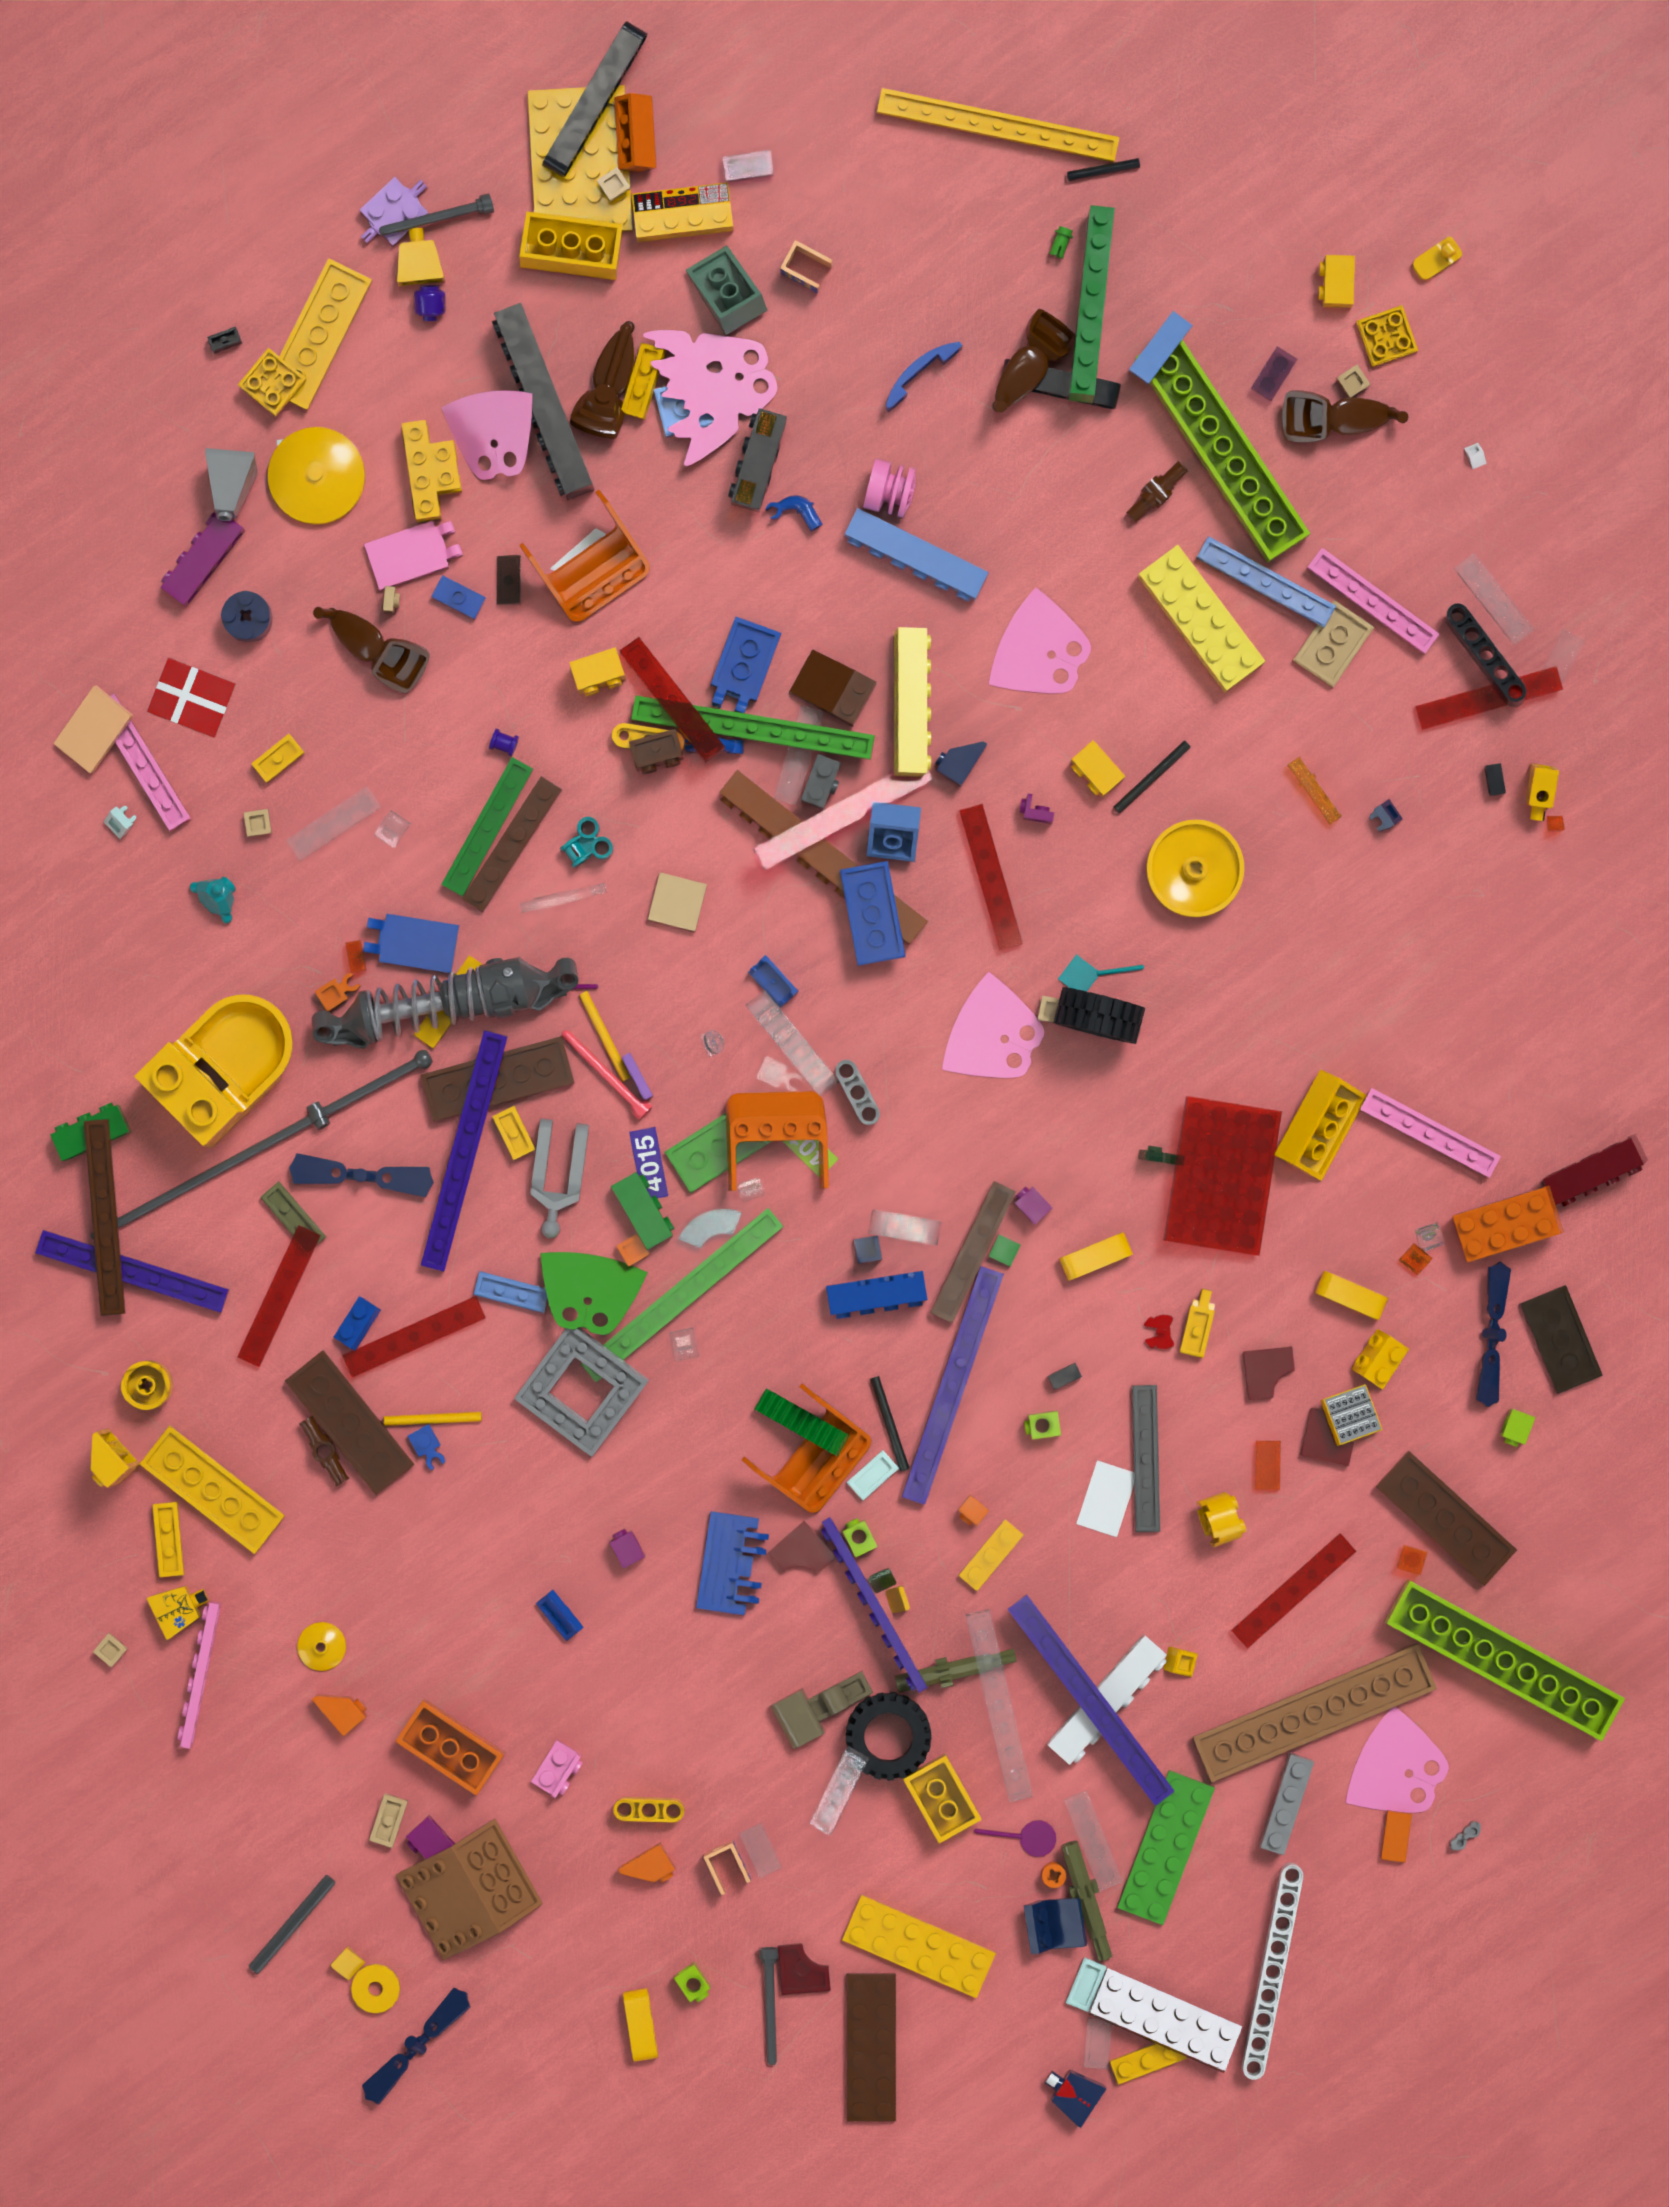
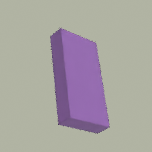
M631 1053L624 1055L622 1059L643 1099L648 1100L653 1097Z

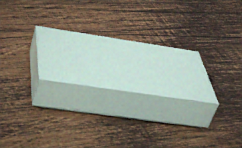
M882 1450L847 1481V1484L864 1500L896 1472L899 1467Z
M1084 1957L1066 2003L1089 2012L1107 1966Z

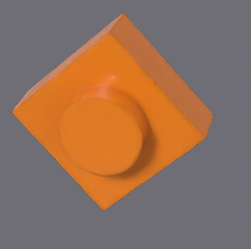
M638 1233L617 1245L628 1267L650 1255Z

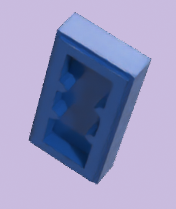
M443 575L431 596L473 619H476L486 597Z
M554 1590L550 1591L536 1603L566 1641L584 1628Z

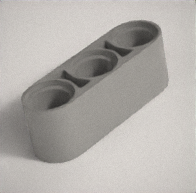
M850 1060L839 1062L836 1066V1076L859 1120L865 1125L875 1124L880 1117L879 1108L857 1066ZM844 1064L851 1065L854 1070L849 1078H844L839 1073L840 1067ZM854 1086H861L865 1091L864 1097L859 1100L854 1099L850 1094L851 1089ZM867 1107L873 1108L876 1112V1117L872 1121H866L862 1117V1111Z

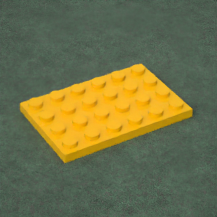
M625 85L618 86L564 178L542 166L586 87L529 90L528 106L534 212L623 224L622 232H632L631 189L610 202L597 182L599 178L618 167L614 97L625 94ZM620 170L630 186V171Z

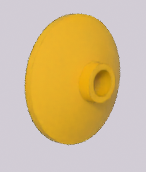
M327 1622L313 1623L305 1628L299 1636L297 1644L298 1654L302 1662L309 1668L317 1671L330 1670L336 1667L344 1658L346 1640L343 1633L335 1625ZM320 1642L325 1644L323 1652L318 1651L316 1647Z

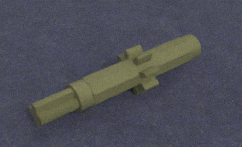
M1014 1649L993 1654L989 1652L947 1662V1658L944 1657L936 1659L935 1666L919 1669L918 1671L927 1686L941 1683L942 1688L953 1686L952 1680L994 1670L993 1667L1014 1663L1017 1660ZM907 1672L895 1675L899 1693L912 1690L905 1679L909 1677Z
M1070 1841L1061 1845L1073 1886L1068 1887L1071 1898H1080L1083 1918L1090 1939L1093 1941L1098 1960L1105 1961L1113 1956L1095 1897V1893L1100 1891L1096 1879L1090 1880L1078 1841Z

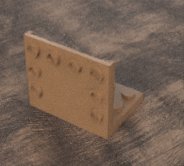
M496 1819L484 1824L454 1845L396 1874L397 1879L443 1960L501 1933L543 1904Z

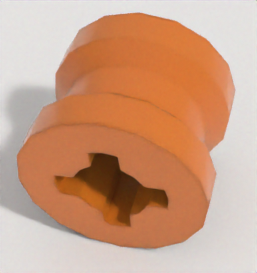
M1050 1862L1043 1867L1041 1876L1046 1886L1058 1888L1064 1884L1066 1872L1061 1864Z

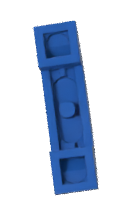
M960 342L945 344L925 353L914 361L901 374L893 386L886 403V410L890 412L907 397V392L903 387L936 358L944 365L962 350L963 345Z

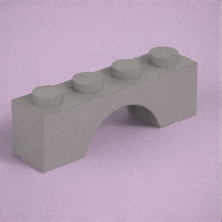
M1288 1752L1277 1796L1259 1842L1260 1848L1281 1855L1285 1854L1314 1764L1312 1759Z

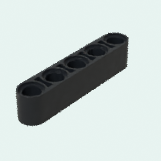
M1005 359L1002 373L1010 359ZM1048 367L1044 378L1031 392L1068 400L1071 372ZM1097 378L1093 403L1085 404L1116 409L1121 384Z
M1460 603L1451 605L1446 616L1448 627L1505 703L1511 707L1522 705L1526 698L1524 683L1467 607ZM1459 612L1464 616V619L1456 622L1451 618V615ZM1473 631L1478 634V638L1470 641L1466 638L1465 634ZM1482 651H1489L1493 657L1489 660H1484L1479 654ZM1503 670L1507 673V677L1498 679L1495 677L1494 672ZM1512 689H1517L1522 695L1514 699L1509 696L1508 692Z

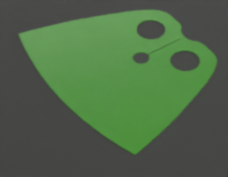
M572 1252L541 1253L543 1279L549 1306L556 1323L566 1329L575 1330L584 1326V1328H587L594 1334L606 1335L612 1332L630 1308L648 1273L632 1265L628 1267L626 1263L597 1255ZM584 1298H591L592 1303L586 1305L583 1301ZM565 1308H574L578 1313L577 1319L574 1321L565 1320L562 1316ZM596 1313H603L607 1316L608 1322L605 1326L599 1327L593 1323L592 1318Z

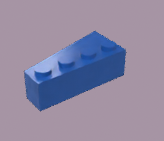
M923 1271L826 1286L830 1314H836V1319L851 1317L850 1312L860 1311V1315L875 1313L874 1308L884 1307V1311L899 1309V1304L908 1303V1307L922 1306V1301L928 1300Z

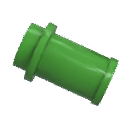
M1059 226L1058 230H1055L1056 236L1049 254L1063 259L1069 240L1073 238V231Z

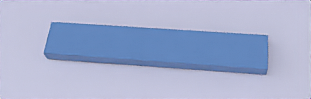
M1209 536L1196 557L1198 560L1325 628L1336 608V605Z

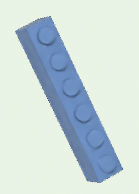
M857 508L845 532V537L848 538L847 543L857 548H860L862 545L870 549L869 553L879 559L885 556L892 560L890 564L902 570L907 567L913 570L912 574L922 580L929 578L935 581L934 585L944 591L950 588L957 592V597L967 602L970 599L976 600L989 573Z

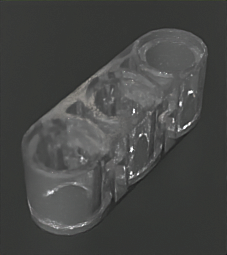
M872 1210L868 1234L938 1246L942 1222Z

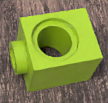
M1510 1408L1500 1436L1505 1437V1443L1518 1447L1519 1443L1525 1445L1536 1417Z
M1058 1411L1029 1414V1420L1024 1421L1026 1435L1031 1434L1032 1440L1061 1436ZM1041 1418L1049 1422V1428L1045 1432H1038L1035 1428L1036 1421Z
M856 1518L845 1524L846 1529L843 1530V1533L855 1557L878 1547L865 1520L859 1521ZM855 1530H863L866 1533L865 1541L862 1543L854 1542L852 1533Z
M695 1962L674 1975L675 1981L689 2002L693 2000L700 2002L709 1995L708 1990L711 1989V1985ZM691 1978H696L700 1981L701 1986L697 1990H691L687 1986V1981Z

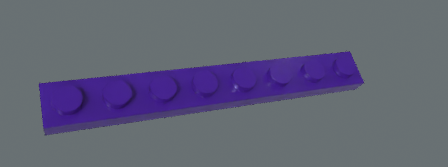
M46 1230L42 1231L36 1254L97 1273L95 1246ZM121 1255L124 1282L222 1313L229 1289Z
M831 1518L822 1522L824 1528L821 1531L827 1542L832 1540L837 1549L833 1550L837 1560L839 1563L844 1561L849 1570L845 1574L851 1584L857 1583L861 1590L857 1595L864 1606L869 1604L873 1611L869 1616L875 1626L881 1625L885 1632L881 1637L888 1648H894L897 1655L893 1658L900 1670L906 1669L909 1677L905 1679L912 1691L917 1689L919 1693H922L928 1689L926 1683Z

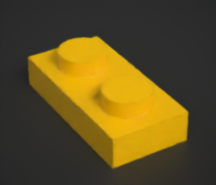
M287 734L251 764L265 782L268 783L305 752L294 738Z
M515 1106L492 1116L513 1160L536 1150Z

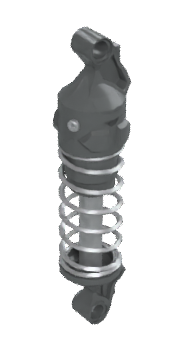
M520 957L506 960L494 958L488 960L486 964L477 966L475 970L470 967L465 974L457 975L452 971L449 974L448 980H444L442 983L435 975L432 976L430 980V994L425 993L422 984L416 979L412 983L411 998L407 997L403 987L397 983L393 990V1002H389L385 991L380 987L375 992V1002L371 991H359L354 1002L342 1017L334 1016L328 1011L316 1012L312 1016L313 1037L318 1042L333 1044V1046L348 1044L356 1048L365 1049L371 1043L382 1041L381 1024L392 1022L396 1036L400 1037V1020L410 1018L414 1031L418 1033L420 1031L418 1016L428 1014L432 1027L437 1029L438 1011L444 1010L445 1015L449 1017L453 1025L456 1024L457 1017L469 1018L473 1021L474 1016L485 1014L488 1018L490 1016L508 1018L518 1011L528 1009L540 1011L549 1005L553 999L567 996V992L577 986L579 982L577 966L573 959L561 958L549 972H544L528 964ZM435 982L438 986L439 992H435ZM416 985L421 993V996H416ZM398 989L402 995V1000H398ZM380 994L383 997L384 1004L379 1003Z

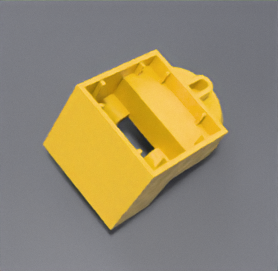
M253 995L229 996L212 1005L176 1042H168L134 1077L202 1146L213 1148L282 1080L280 1076L287 1068L293 1050L291 1028L283 1013L269 1001ZM201 1058L229 1084L222 1092L205 1072L195 1066Z

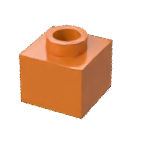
M969 1495L958 1508V1511L961 1512L959 1517L970 1526L972 1523L978 1525L989 1512V1509L972 1495Z

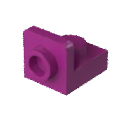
M1027 794V799L1022 798L1019 813H1024L1023 820L1047 824L1053 823L1054 812H1049V807L1036 805L1035 809L1030 808L1033 794Z

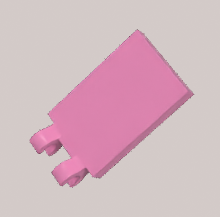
M432 520L365 543L364 546L379 590H384L385 586L393 587L449 568L447 560L462 556L463 553L459 544L446 549L442 537L455 532L451 521L435 527Z

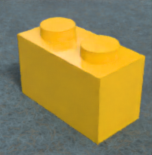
M1325 255L1324 261H1320L1319 276H1323V286H1319L1318 300H1323L1322 307L1352 308L1354 304L1355 256Z
M1094 740L1071 759L1073 763L1071 769L1079 778L1084 776L1089 781L1087 787L1095 796L1100 794L1104 797L1125 778L1121 770Z

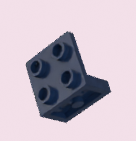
M1080 1898L1038 1900L1024 1905L1031 1954H1040L1050 1949L1087 1946Z

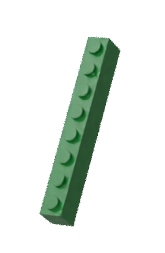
M1091 205L1088 214L1068 401L1093 403L1095 396L1115 208Z

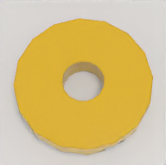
M377 1963L367 1965L359 1970L353 1979L351 1987L352 1997L356 2004L366 2012H385L393 2007L399 1998V1978L386 1965ZM372 1982H379L383 1987L382 1993L373 1995L369 1991V1985Z

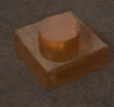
M1413 1243L1402 1254L1399 1261L1418 1275L1430 1263L1432 1257Z
M1403 1545L1397 1568L1421 1575L1428 1552Z

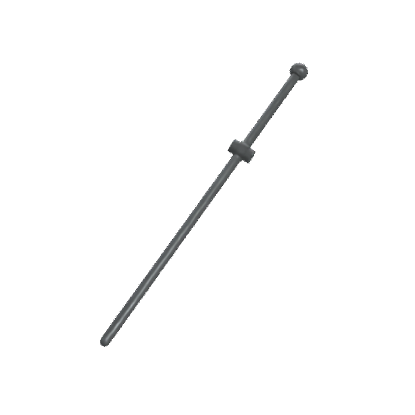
M427 1050L418 1051L413 1060L325 1107H322L320 1102L309 1105L306 1108L309 1113L307 1117L118 1218V1228L310 1125L315 1124L317 1130L325 1128L330 1124L329 1115L418 1067L425 1069L431 1066L433 1060ZM92 1232L91 1238L94 1240V1233Z

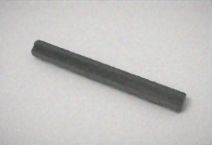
M329 1875L324 1876L249 1964V1968L253 1972L259 1974L314 1910L335 1885L336 1882Z

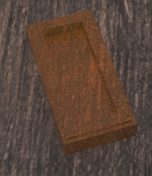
M1256 1440L1255 1489L1280 1490L1281 1441Z

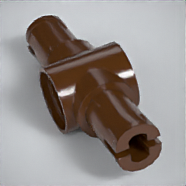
M1177 461L1163 476L1160 475L1159 477L1155 476L1141 490V498L1126 513L1137 522L1151 508H1159L1173 494V486L1188 470Z
M311 1416L306 1419L307 1422L304 1420L299 1425L310 1441L308 1444L312 1449L314 1458L320 1462L323 1469L326 1467L335 1486H338L342 1481L345 1482L350 1478L338 1461L340 1458L336 1453L335 1445L329 1441L326 1434H322L313 1419L314 1417ZM321 1444H326L330 1447L331 1453L329 1457L323 1458L319 1455L318 1448Z

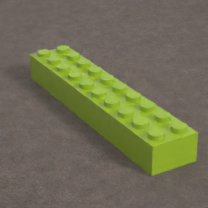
M1182 339L1149 384L1266 562L1269 563L1308 538L1311 533Z
M1408 1579L1384 1620L1386 1624L1600 1741H1603L1625 1700L1624 1697Z

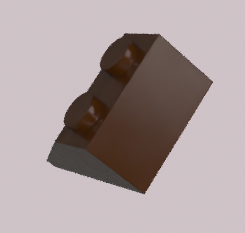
M812 649L789 692L853 727L877 682Z

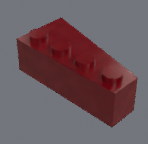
M1633 1134L1621 1143L1618 1142L1610 1145L1599 1153L1587 1156L1578 1163L1575 1162L1544 1177L1543 1181L1546 1186H1550L1555 1205L1561 1203L1564 1207L1575 1202V1196L1581 1193L1588 1196L1598 1191L1597 1186L1603 1183L1609 1186L1620 1181L1619 1176L1628 1172L1629 1176L1643 1170L1641 1166L1648 1159L1636 1134Z

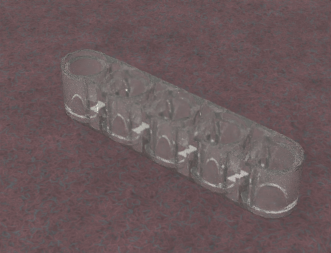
M765 990L746 1004V1007L820 1097L839 1083L837 1078Z

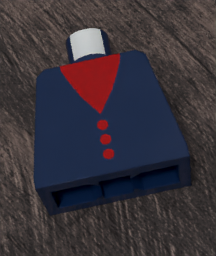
M1069 2070L1064 2078L1051 2071L1044 2082L1055 2090L1051 2096V2101L1080 2128L1106 2091L1104 2084L1073 2070Z

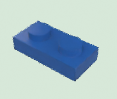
M359 1296L334 1335V1338L356 1351L381 1309Z

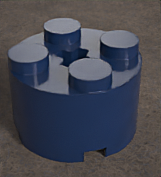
M241 591L233 594L227 599L221 612L222 623L231 636L242 642L261 640L268 634L272 626L273 617L269 604L254 592ZM252 612L250 615L252 620L250 622L248 620L242 622L244 619L243 613L249 614Z

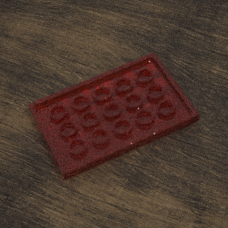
M1186 1096L1163 1241L1260 1256L1282 1111Z

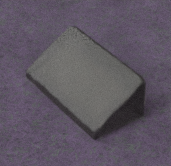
M521 555L497 556V605H521Z

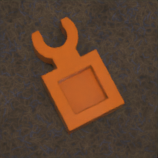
M353 973L346 974L340 984L334 978L314 991L328 1012L348 1000L345 994L347 991L354 992L361 987L359 983L353 987L348 985L349 978L354 976Z

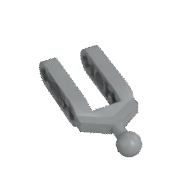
M540 1119L531 1195L548 1208L547 1220L541 1226V1232L546 1238H555L560 1233V1225L557 1222L558 1210L578 1202L580 1199L589 1133L588 1124L577 1123L568 1192L567 1194L544 1191L553 1120Z

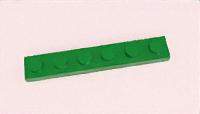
M511 757L443 880L442 886L462 897L464 896L534 770L533 768Z

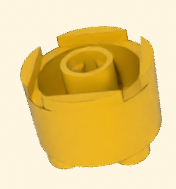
M149 1360L141 1361L127 1369L122 1378L121 1391L125 1400L135 1408L150 1410L162 1406L171 1397L173 1379L169 1370L163 1364ZM145 1378L148 1382L152 1381L153 1386L150 1387V1392L142 1388Z
M1222 1492L1196 1502L1202 1508L1197 1510L1201 1526L1206 1536L1211 1535L1213 1541L1209 1543L1213 1548L1239 1539L1246 1532L1245 1523L1242 1518H1238L1236 1512L1239 1506L1234 1495L1230 1496L1226 1492Z

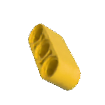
M1122 1232L1063 1256L1059 1260L1067 1280L1070 1281L1131 1256L1133 1252L1125 1233Z
M1323 1271L1314 1292L1378 1321L1389 1299L1327 1271Z
M621 1797L616 1801L613 1811L616 1818L622 1821L673 1823L682 1819L685 1807L683 1802L676 1798ZM624 1802L630 1804L632 1808L631 1813L622 1815L618 1811L619 1804ZM647 1803H651L656 1807V1813L652 1816H647L643 1813L642 1807ZM671 1804H676L681 1812L678 1816H670L667 1813V1807Z
M648 1988L623 1992L633 2061L658 2058Z

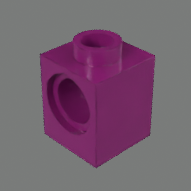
M1024 1187L1015 1196L1018 1199L1015 1204L1034 1225L1053 1209L1034 1187L1030 1189Z
M623 1529L612 1535L614 1540L610 1542V1545L623 1569L645 1557L632 1530L626 1532Z

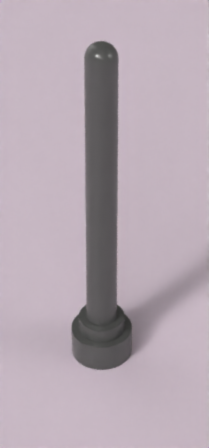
M489 193L480 195L473 203L381 226L379 233L385 236L477 211L478 213H484V215L493 213V203Z
M762 1947L759 1948V1959L764 1964L767 2063L775 2065L777 2062L774 1964L776 1959H778V1948Z

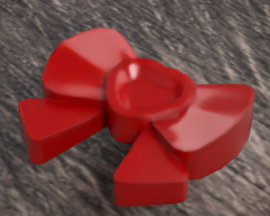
M1163 1314L1155 1318L1149 1317L1144 1323V1326L1158 1328L1156 1330L1158 1336L1145 1340L1150 1348L1156 1346L1160 1349H1168L1175 1345L1171 1338L1170 1325L1173 1321L1172 1316Z

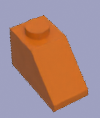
M320 1694L312 1698V1701L343 1736L367 1716L365 1713L367 1708L358 1698L354 1700L348 1696Z
M660 1842L621 1865L618 1871L623 1875L650 1882L660 1880L662 1883L673 1876L672 1871L676 1867Z

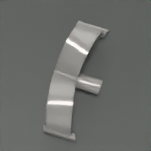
M1471 1821L1468 1826L1463 1828L1462 1833H1457L1450 1840V1848L1452 1850L1464 1849L1468 1838H1474L1479 1835L1481 1824L1477 1821Z

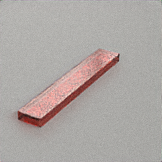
M640 637L619 650L622 657L705 763L725 750L723 743Z
M1557 666L1519 677L1526 687L1525 701L1563 690ZM1488 685L1415 706L1421 729L1424 730L1508 705L1493 685ZM1512 689L1508 692L1509 696L1514 699L1522 695L1517 689Z
M983 804L959 810L999 951L1023 944Z
M300 1224L298 1225L237 1356L238 1358L257 1367L261 1366L321 1234Z
M474 1296L342 1356L351 1376L355 1377L483 1320L486 1316L477 1296Z
M1339 1533L1234 1626L1231 1631L1248 1649L1357 1551Z

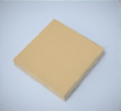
M660 872L648 920L695 932L707 884Z

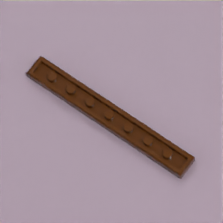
M109 1119L84 1121L100 1315L125 1314Z

